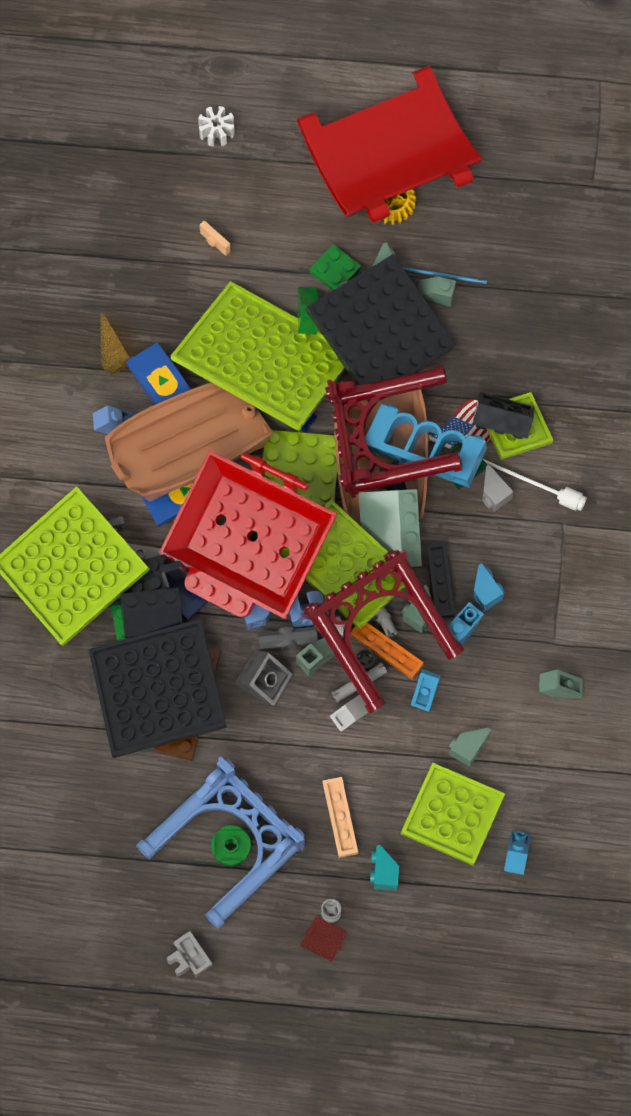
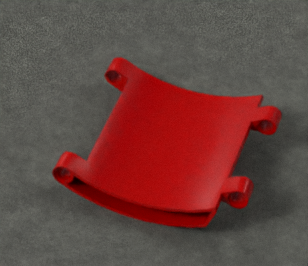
M430 66L412 72L418 88L321 127L315 112L297 119L299 129L328 190L346 218L366 210L372 223L385 219L390 215L385 200L446 175L453 179L457 188L474 182L469 168L478 165L482 161V157L471 145L457 123Z

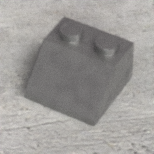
M254 650L235 683L248 694L274 706L293 674L269 652Z

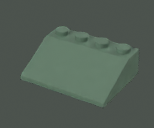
M417 489L358 493L360 526L388 552L397 549L399 551L406 550L408 553L406 554L407 561L411 567L422 566Z

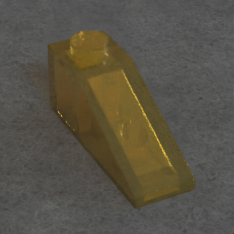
M103 313L100 315L102 356L100 363L103 369L108 370L110 375L128 367L126 362L130 358Z

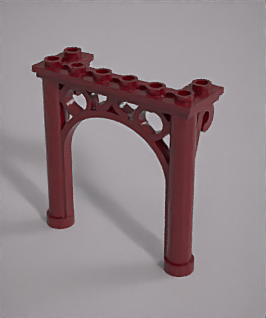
M444 365L435 366V369L365 385H356L353 381H345L337 385L335 381L327 380L326 395L328 399L330 398L332 406L334 405L335 407L332 415L334 422L338 426V429H335L337 440H340L341 446H338V452L340 457H343V464H341L342 475H339L340 482L344 486L346 493L349 492L352 498H355L360 491L450 471H463L459 452L402 465L386 464L378 460L370 452L365 439L366 421L377 403L390 396L446 384L447 376ZM371 399L365 407L361 402H359ZM353 407H359L363 411L356 420L350 419L349 411ZM347 422L352 426H356L354 433L350 436ZM351 445L358 446L360 452H357L354 457ZM366 457L371 460L367 469H358L357 462L360 458ZM375 466L384 469V471L373 472Z
M397 549L389 551L383 556V560L372 565L374 569L368 573L366 570L356 576L357 580L352 583L350 581L340 586L342 590L336 594L334 591L324 597L325 601L322 603H310L303 608L305 611L300 614L306 620L311 619L315 628L323 635L365 702V708L368 713L382 707L385 701L352 650L350 630L358 612L369 602L383 596L404 598L418 610L448 660L458 656L465 650L462 644L457 642L408 563L406 556L408 553L406 550L399 551ZM387 575H391L395 579L392 590H385L381 586L382 579ZM376 579L375 586L379 592L376 593V590L368 591L364 586ZM401 581L409 594L398 591ZM356 592L357 599L353 603L355 605L353 608L351 603L343 600ZM344 605L348 608L349 615L347 620L339 621L335 618L334 613L337 608ZM334 624L345 625L343 638Z

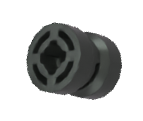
M362 649L357 653L356 657L366 671L375 666V655L371 650Z

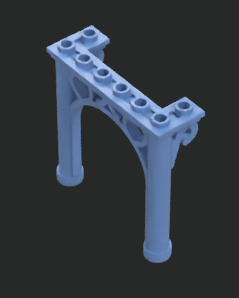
M221 756L218 758L217 769L207 777L205 783L145 840H141L136 844L139 851L147 859H151L195 816L211 810L231 813L248 825L257 842V860L252 870L205 914L206 918L217 929L293 854L305 849L304 833L298 827L294 829L286 820H280L276 816L277 812L270 805L266 806L262 802L263 798L256 791L253 793L243 778L238 779L235 776L236 772L233 763L229 759L224 760ZM227 791L232 792L238 798L237 802L234 805L223 804L221 798L223 793ZM217 794L218 803L206 804ZM242 798L253 809L245 810L241 808L240 810H238L242 803ZM260 815L270 825H265L258 831L259 824L257 823V818ZM265 831H271L277 836L278 840L273 845L265 844L262 842V834ZM263 849L275 850L262 862Z

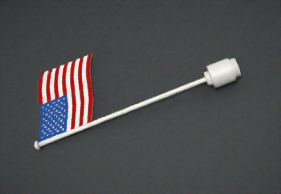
M474 399L464 403L441 428L442 433L455 430L462 433L466 438L468 435L473 437L477 435L482 437L486 443L491 438L487 429H479L476 425H473V417L477 401ZM428 435V442L433 441L436 443L438 435ZM458 441L448 442L447 444H445L444 447L450 449L452 446L457 444ZM484 460L491 467L557 494V499L560 500L559 504L574 511H582L587 497L583 496V493L566 486L565 489H561L559 492Z

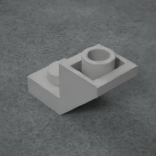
M358 695L330 715V718L342 732L354 722L367 715L368 711L365 708V702Z

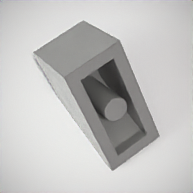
M487 465L483 502L486 507L492 508L495 512L512 499L513 491L490 465Z

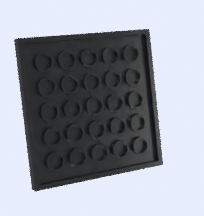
M394 254L305 308L356 385H365L413 374L456 346Z
M201 619L88 649L113 758L227 728Z

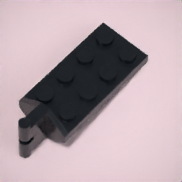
M165 554L143 559L142 561L150 570L123 594L173 588L174 581L185 579L189 569L180 560L169 564ZM118 597L107 608H110L111 606L120 605V597Z

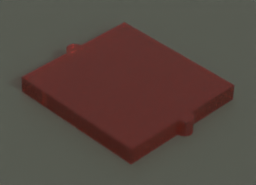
M315 917L310 928L306 929L307 934L300 946L332 962L338 949H341V943L347 932Z

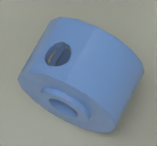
M320 591L306 592L309 603L300 605L297 596L289 612L294 627L314 626L311 619L306 620L300 614L305 611L303 608L310 603H322L325 601Z

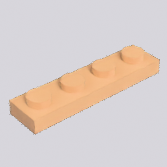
M342 777L323 780L322 783L338 857L358 854V848Z

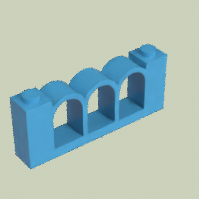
M390 404L380 405L365 437L370 452L406 464L427 459L413 454L419 438L424 433L431 432L438 435L429 458L438 457L448 442L458 441L462 444L459 454L463 471H450L435 476L468 488L470 487L487 450L486 441L482 437L468 435L465 438L462 433L455 430L442 433L440 427L434 422L426 421L418 424L411 414L399 413L397 407ZM401 424H410L414 429L405 449L402 450L389 445L395 429Z

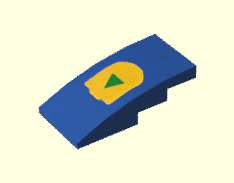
M155 343L126 362L145 394L147 393L154 405L191 390L158 343Z
M193 483L169 492L151 502L142 497L158 527L177 517Z

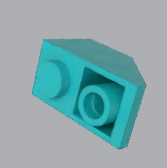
M377 845L376 851H372L371 863H375V871L371 870L370 882L374 883V889L397 891L399 865L381 845Z

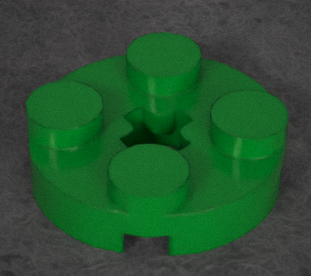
M225 826L212 838V854L218 863L226 866H236L244 863L251 851L250 838L237 826ZM229 841H233V844L237 845L232 851L225 847V845L229 844Z

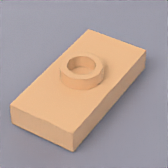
M203 221L200 224V233L206 238L210 246H215L227 256L231 251L230 243L206 221Z

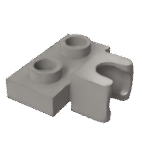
M190 931L173 942L177 951L166 959L168 964L180 963V966L175 970L177 977H180L190 969L195 976H198L212 966L211 961Z

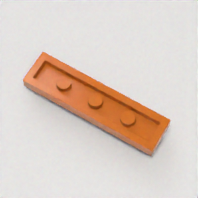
M369 623L360 630L355 626L350 632L351 637L410 679H413L424 665V662Z

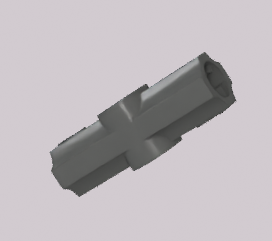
M284 627L276 632L258 634L260 651L275 649L291 651L300 646H308L318 641L315 627L300 629Z

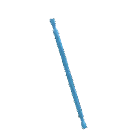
M404 268V270L409 272L487 284V280Z

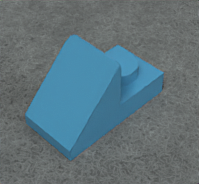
M422 669L411 706L430 711L439 687L438 683L441 675Z

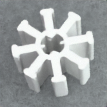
M219 106L217 115H214L212 107L206 109L207 117L201 114L198 118L200 138L204 140L205 137H208V145L212 147L214 146L215 139L219 138L221 146L227 144V136L234 137V117L232 113L225 116L224 107Z

